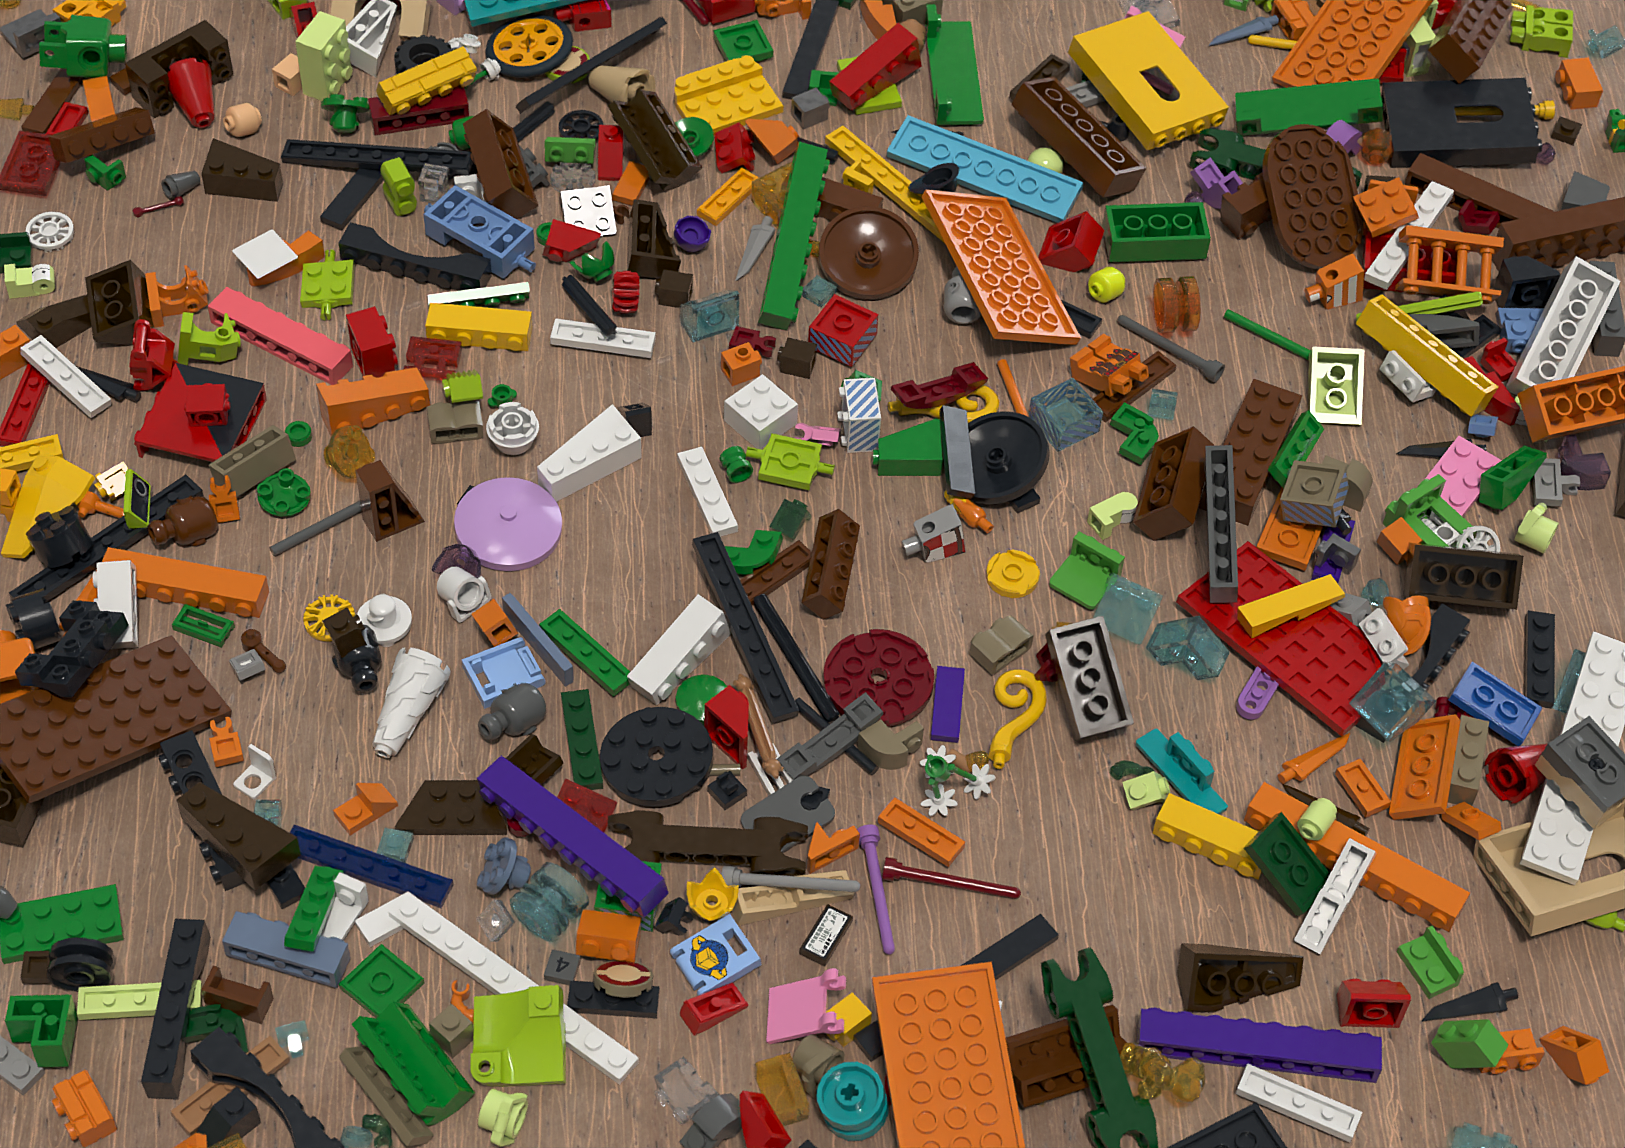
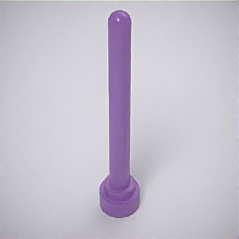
M864 825L857 829L860 833L859 845L865 849L883 951L890 955L894 953L895 946L876 850L880 841L879 829L876 825Z

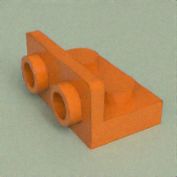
M1531 1028L1499 1032L1509 1044L1496 1067H1481L1479 1069L1481 1073L1492 1072L1493 1074H1501L1509 1069L1517 1068L1531 1070L1540 1064L1545 1052L1543 1047L1537 1048Z

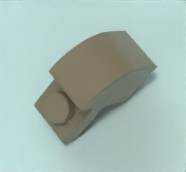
M1325 456L1322 464L1346 466L1349 490L1343 506L1361 512L1373 483L1370 471L1361 462L1353 458L1350 464Z
M879 720L859 733L857 748L879 768L886 770L900 769L907 766L908 753L915 752L922 745L924 728L916 721L897 734H894L882 720Z

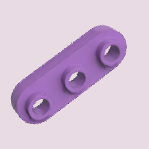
M1258 666L1241 692L1236 704L1237 712L1242 717L1250 720L1257 719L1263 714L1279 687V684L1276 681H1272L1271 677L1265 672H1261L1262 669ZM1257 686H1263L1266 690H1262ZM1247 705L1252 706L1254 709L1248 708Z

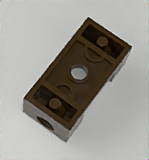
M206 20L125 62L132 98L143 109L149 110L150 115L154 119L174 108L173 99L169 95L167 85L169 84L168 72L173 63L188 58H196L197 62L202 63L203 60L207 61L211 68L212 85L214 86L234 75L228 40Z

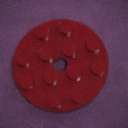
M870 629L869 633L856 636L853 633L833 647L824 665L823 684L830 699L842 715L846 706L866 692L883 711V715L879 720H882L890 727L909 721L926 707L933 692L934 669L927 658L928 654L911 638L891 630ZM876 674H881L885 676L886 679L874 683V679H872V676Z

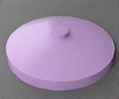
M497 478L473 487L463 496L455 511L454 530L459 546L476 563L494 570L518 571L539 564L555 550L561 537L562 516L555 499L539 485L519 478Z

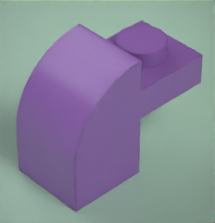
M1339 120L1327 130L1326 134L1335 142L1339 141L1347 154L1350 151L1357 155L1362 147L1357 140L1363 133L1345 121Z
M1211 157L1190 172L1203 191L1199 195L1200 198L1209 206L1221 209L1223 194L1228 191L1234 194L1238 191L1237 186L1243 184L1235 171L1224 177Z

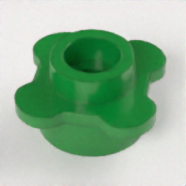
M497 385L491 391L492 397L488 399V405L490 407H499L503 403L512 402L517 397V392L508 385Z

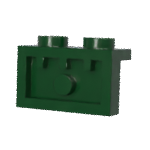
M28 232L0 234V274L4 273V265L15 264L16 269L33 267V247Z

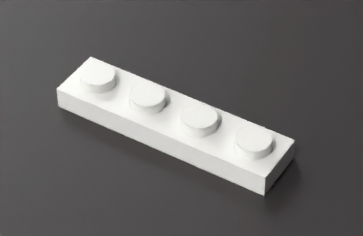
M555 318L550 343L553 345L651 358L656 340V332L617 327V333L607 337L596 324Z
M42 335L20 348L21 355L90 418L111 405V398Z
M698 447L677 453L678 463L710 534L718 532L721 537L738 532V524L703 448Z
M1247 1064L1236 1094L1257 1102L1347 1142H1351L1362 1114L1361 1111L1250 1064Z

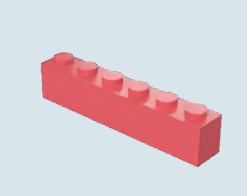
M226 287L208 305L212 324L221 327L224 323V315L227 313L229 319L235 321L233 329L234 332L239 333L241 339L331 385L337 384V380H341L353 367L351 350L346 345L336 343L324 334L307 328L303 323H297L287 318L283 313L276 312L266 307L263 303L246 297L240 291H234Z

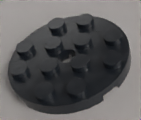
M647 707L623 717L608 731L600 749V764L606 783H609L622 799L633 804L648 807L671 805L684 800L683 796L689 794L694 789L699 790L709 777L714 760L712 741L704 725L692 715L669 707ZM657 750L664 754L659 760L649 758L653 753H657Z

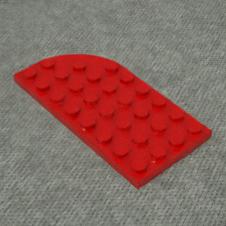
M1247 541L1237 549V602L1210 603L1209 572H1207L1179 594L1176 603L1251 664L1262 669L1261 672L1269 675L1272 681H1276L1288 694L1340 736H1343L1360 721V710L1373 693L1381 689L1382 668L1378 654L1365 633L1330 605L1299 621L1294 617L1251 638L1237 619L1238 607L1301 585L1302 583Z

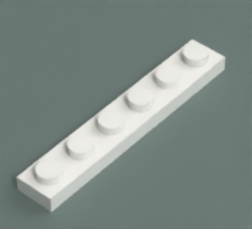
M1431 181L1414 205L1419 219L1398 227L1365 273V281L1386 290L1408 261L1409 246L1406 243L1398 242L1399 232L1406 225L1431 228L1452 199L1454 190Z

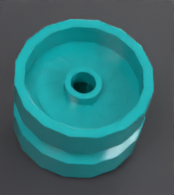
M843 1062L832 1067L822 1077L818 1085V1105L828 1129L837 1137L848 1141H861L874 1136L884 1126L889 1114V1101L879 1075L870 1066L859 1062Z

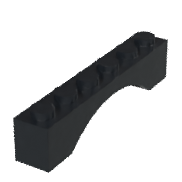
M351 222L338 243L340 259L342 261L353 260L354 264L392 273L396 276L415 279L419 282L434 284L442 288L456 291L485 288L492 276L490 258L471 253L448 257L413 255L388 244L373 228Z
M1441 604L1431 617L1430 631L1425 641V661L1421 668L1402 684L1388 690L1374 692L1360 710L1359 715H1361V718L1355 726L1383 743L1390 734L1395 736L1402 726V718L1404 716L1409 718L1416 707L1414 702L1417 698L1422 700L1430 688L1429 682L1431 680L1436 682L1444 669L1442 667L1444 662L1449 664L1457 652L1456 646L1458 644L1463 646L1468 639L1470 632L1467 631L1470 619Z
M175 919L141 1078L142 1086L148 1098L179 1099L184 1074L185 1041L190 1006L198 977L206 964L211 939L205 920Z
M218 1027L191 1050L192 1063L212 1083L238 1086L240 1089H244L261 1098L272 1107L285 1123L291 1135L294 1148H345L336 1137L331 1139L324 1132L323 1124L315 1116L309 1117L302 1110L304 1107L298 1098L292 1094L288 1096L281 1089L283 1086L276 1076L272 1073L267 1075L260 1068L262 1065L251 1052L246 1054L239 1047L241 1046L239 1040L230 1031L225 1033Z

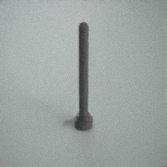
M1120 315L1117 319L1120 325L1202 369V373L1205 374L1207 379L1217 382L1225 370L1223 363L1217 360L1206 361L1125 315Z

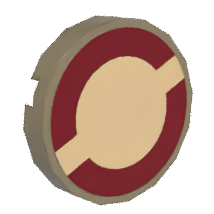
M612 960L601 963L595 968L593 983L598 990L602 987L606 989L605 993L611 996L623 998L636 997L642 994V990L647 992L651 990L653 973L650 968L638 962Z

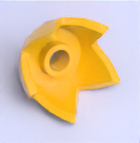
M713 868L701 883L687 881L689 905L698 917L708 921H717L730 914L738 898L739 886L726 885L722 875L716 868ZM714 901L717 903L715 905H709L707 902Z

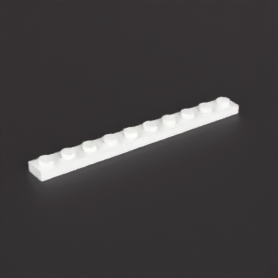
M409 892L388 912L389 917L399 923L401 927L495 995L539 986ZM563 1003V1021L566 1023V1046L620 1085L639 1063V1057Z

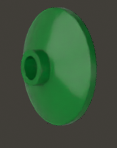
M686 117L675 122L696 157L703 155L710 149L714 141V133L707 121L698 117Z

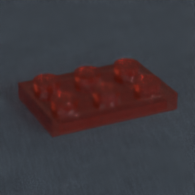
M26 131L18 132L0 173V190L47 196L61 161H57L54 158L48 138L50 135Z

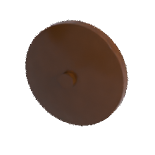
M862 206L846 210L832 219L822 233L819 244L821 269L825 277L835 288L849 296L871 300L893 295L908 284L917 268L919 257L917 238L908 223L889 210L873 206Z

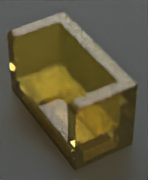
M790 1052L756 1062L754 1077L760 1093L765 1095L783 1127L809 1119L810 1105Z

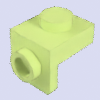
M1154 771L1122 782L1131 810H1136L1159 801L1164 803L1168 796L1167 794L1170 793L1167 779Z

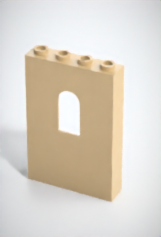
M1625 808L1593 829L1584 860L1603 854H1616L1625 860ZM1532 822L1501 830L1481 840L1476 839L1474 860L1530 936L1625 908V869L1583 883L1578 879L1577 883L1572 885L1519 864Z

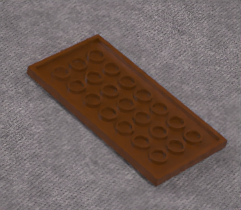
M170 635L98 664L72 698L60 697L47 689L39 688L1 703L0 766L28 804L161 748L160 742L191 730L193 733L210 727V721L212 720L217 724L226 720L225 717L231 718L232 710L174 637Z

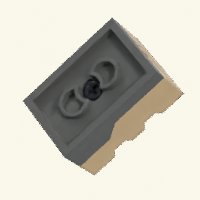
M1590 716L1547 744L1535 766L1548 780H1554L1559 785L1560 793L1567 801H1573L1579 807L1580 815L1593 829L1625 808V753Z

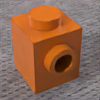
M749 342L721 352V370L732 386L760 376L762 358L757 350L754 351Z
M1402 517L1383 529L1377 539V543L1396 565H1399L1404 560L1407 561L1409 542L1420 544L1422 542V539Z
M492 599L471 614L494 647L507 642L518 634L495 599Z

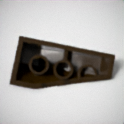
M87 294L39 308L16 321V323L32 340L42 335L50 344L58 348L91 328Z
M1181 943L1177 972L1184 1007L1187 1011L1215 1012L1224 1009V1006L1237 1002L1242 1004L1249 1002L1250 998L1264 994L1269 996L1298 987L1301 983L1304 957L1211 944Z

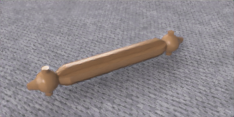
M740 673L738 674V679L733 681V685L749 701L748 721L763 761L762 768L765 769L768 775L778 779L779 772H782L784 768L776 759L777 755L753 690L754 684H752L749 678L744 677Z

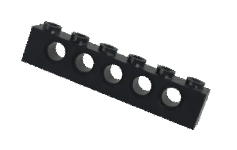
M192 730L160 742L162 754L158 755L163 770H169L172 775L168 777L174 793L179 792L182 796L200 782L222 794ZM190 827L194 838L198 837L199 835ZM201 838L202 843L198 845L204 860L210 859L212 862L209 870L215 883L221 882L224 891L247 883Z

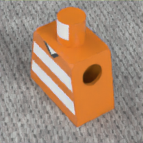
M1353 253L1316 272V285L1304 289L1306 299L1309 303L1320 299L1325 309L1328 310L1363 301L1364 270Z

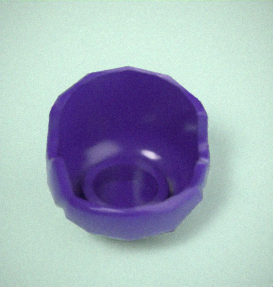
M686 216L677 221L673 235L680 248L689 252H697L709 243L711 230L699 217Z

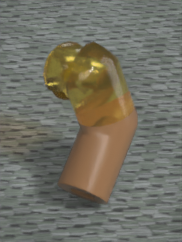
M952 748L947 754L956 755L955 760L951 764L968 773L972 772L973 764H977L982 769L989 762V755L985 751H976L963 755Z

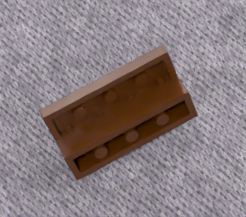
M1111 1004L1105 1006L1104 1010L1125 1074L1133 1073L1131 1046L1120 1036L1118 1009ZM1067 1018L1006 1037L1016 1099L1024 1108L1089 1087Z

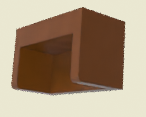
M217 966L212 967L201 989L205 1006L220 1004L222 1008L228 1009L238 1016L240 1015L241 1018L262 1024L274 999L269 982L263 981L260 989L222 978L220 967Z

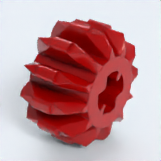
M623 270V272L617 271L614 274L612 285V308L614 312L628 314L635 313L638 309L640 280L637 272Z

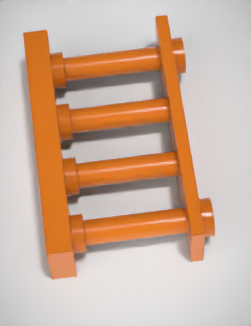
M1406 225L1399 232L1398 242L1406 243L1409 246L1407 278L1399 281L1396 284L1395 290L1403 291L1407 295L1423 293L1442 296L1446 294L1448 297L1479 291L1482 294L1483 304H1491L1501 296V290L1490 289L1492 256L1504 247V238ZM1421 245L1431 246V249H1433L1431 281L1417 280L1418 254ZM1446 248L1455 249V252H1457L1456 285L1441 283L1443 250ZM1469 252H1478L1482 256L1480 288L1466 286L1467 255Z

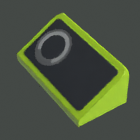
M127 469L125 474L123 513L128 528H146L149 524L151 486L132 469Z

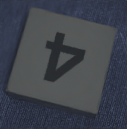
M552 949L544 972V980L570 985V981H575L581 962V955Z

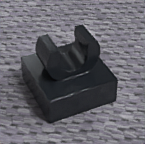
M731 771L722 773L715 781L707 785V792L724 810H727L747 796V789Z
M678 897L666 903L654 928L662 934L669 930H672L679 936L685 934L687 929L681 925L680 919L685 923H689L694 918L691 913L685 911L688 902Z

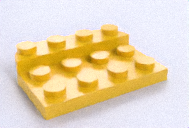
M747 55L686 74L675 80V107L682 119L686 117L704 119L711 125L714 135L716 132L738 122L744 126L747 119H765L783 113L784 105L762 75L763 68L751 56Z

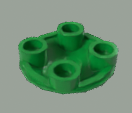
M281 469L278 473L267 477L257 486L258 502L265 511L272 515L280 517L292 516L301 512L308 505L311 498L310 486L305 479L294 474L291 469Z
M705 674L692 676L684 680L678 687L675 696L676 705L679 710L692 715L704 725L705 703L725 689L727 685L715 676Z

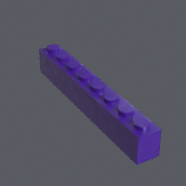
M502 755L477 777L481 788L479 793L486 802L497 804L500 811L507 818L511 819L514 817L519 821V825L525 832L536 834L546 848L549 850L554 848L567 864H575L579 867L580 872L589 881L594 879L600 883L602 890L610 897L614 895L618 897L622 905L629 912L633 913L636 911L645 918L669 894L665 880L661 875Z
M1153 1007L1148 1009L1141 1008L1137 1024L1136 1055L1245 1068L1247 1064H1250L1262 1070L1376 1083L1382 1071V1037L1372 1036L1369 1033H1344L1338 1029L1319 1030L1306 1025L1293 1027L1285 1026L1278 1022L1260 1023L1253 1022L1247 1018L1235 1020L1226 1019L1219 1015H1193L1187 1011L1168 1012Z

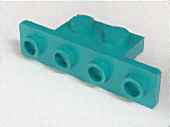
M1157 728L1136 740L1135 745L1185 800L1219 815L1227 810L1228 805L1211 787L1215 772L1211 763L1199 755L1190 740L1185 739L1179 732L1170 736L1168 740Z

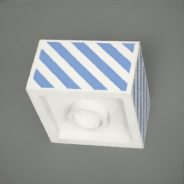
M875 378L844 379L843 387L839 388V395L842 397V411L837 412L838 421H843L845 436H841V445L846 446L847 453L872 452L873 449L878 448L881 425Z

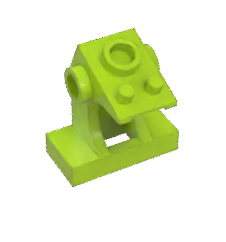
M183 312L177 362L188 365L189 358L216 362L236 358L237 347L241 346L239 333L234 332L233 329L235 321L230 320L227 313L224 315L223 325L214 332L200 330L193 323L194 313Z

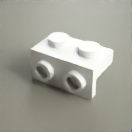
M1389 351L1380 370L1412 402L1432 397L1437 389L1430 383H1427L1396 351Z
M1377 608L1361 621L1359 626L1378 653L1381 663L1386 668H1393L1402 672L1409 666V663L1403 656L1408 651V648L1384 611Z

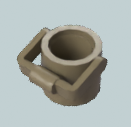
M810 1034L802 1040L794 1054L792 1067L797 1072L803 1074L804 1090L812 1098L817 1097V1088L822 1077L832 1067L843 1063L845 1054L842 1050L815 1035Z

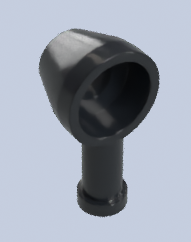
M1118 114L1114 115L1109 123L1100 121L1120 142L1125 141L1129 137L1130 129Z

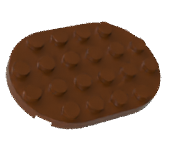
M1299 124L1283 130L1271 140L1263 158V177L1273 225L1279 243L1295 261L1308 268L1319 270L1355 252L1357 246L1362 241L1364 223L1354 203L1353 196L1358 195L1352 164L1345 148L1339 141L1335 142L1327 135V131L1323 128L1309 124Z

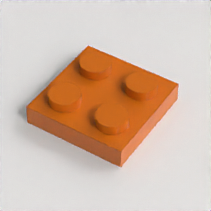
M1399 177L1353 196L1354 203L1372 238L1419 219L1418 212Z

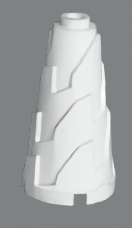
M410 647L408 654H405V648H402L395 658L392 669L393 675L386 691L385 702L377 721L378 727L372 742L375 748L374 752L381 757L390 758L391 755L395 756L405 740L410 738L420 718L429 708L434 698L438 697L451 674L448 666L445 667L444 671L440 668L441 659L423 650Z

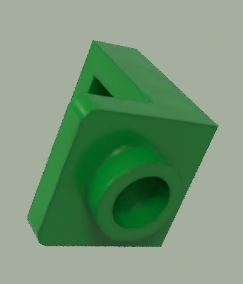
M94 155L84 159L86 165L85 173L88 179L93 183L96 182L107 191L126 179L123 162L119 159L109 166Z

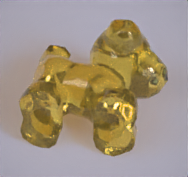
M1126 1043L1123 1046L1120 1058L1126 1077L1134 1075L1144 1080L1140 1081L1138 1085V1093L1141 1098L1155 1100L1164 1090H1168L1178 1103H1191L1200 1098V1093L1205 1087L1206 1077L1204 1064L1198 1058L1189 1057L1172 1068L1171 1061L1165 1055H1162L1157 1048H1146L1137 1043Z

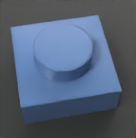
M1477 414L1472 416L1469 422L1468 433L1482 438L1495 436L1498 417Z

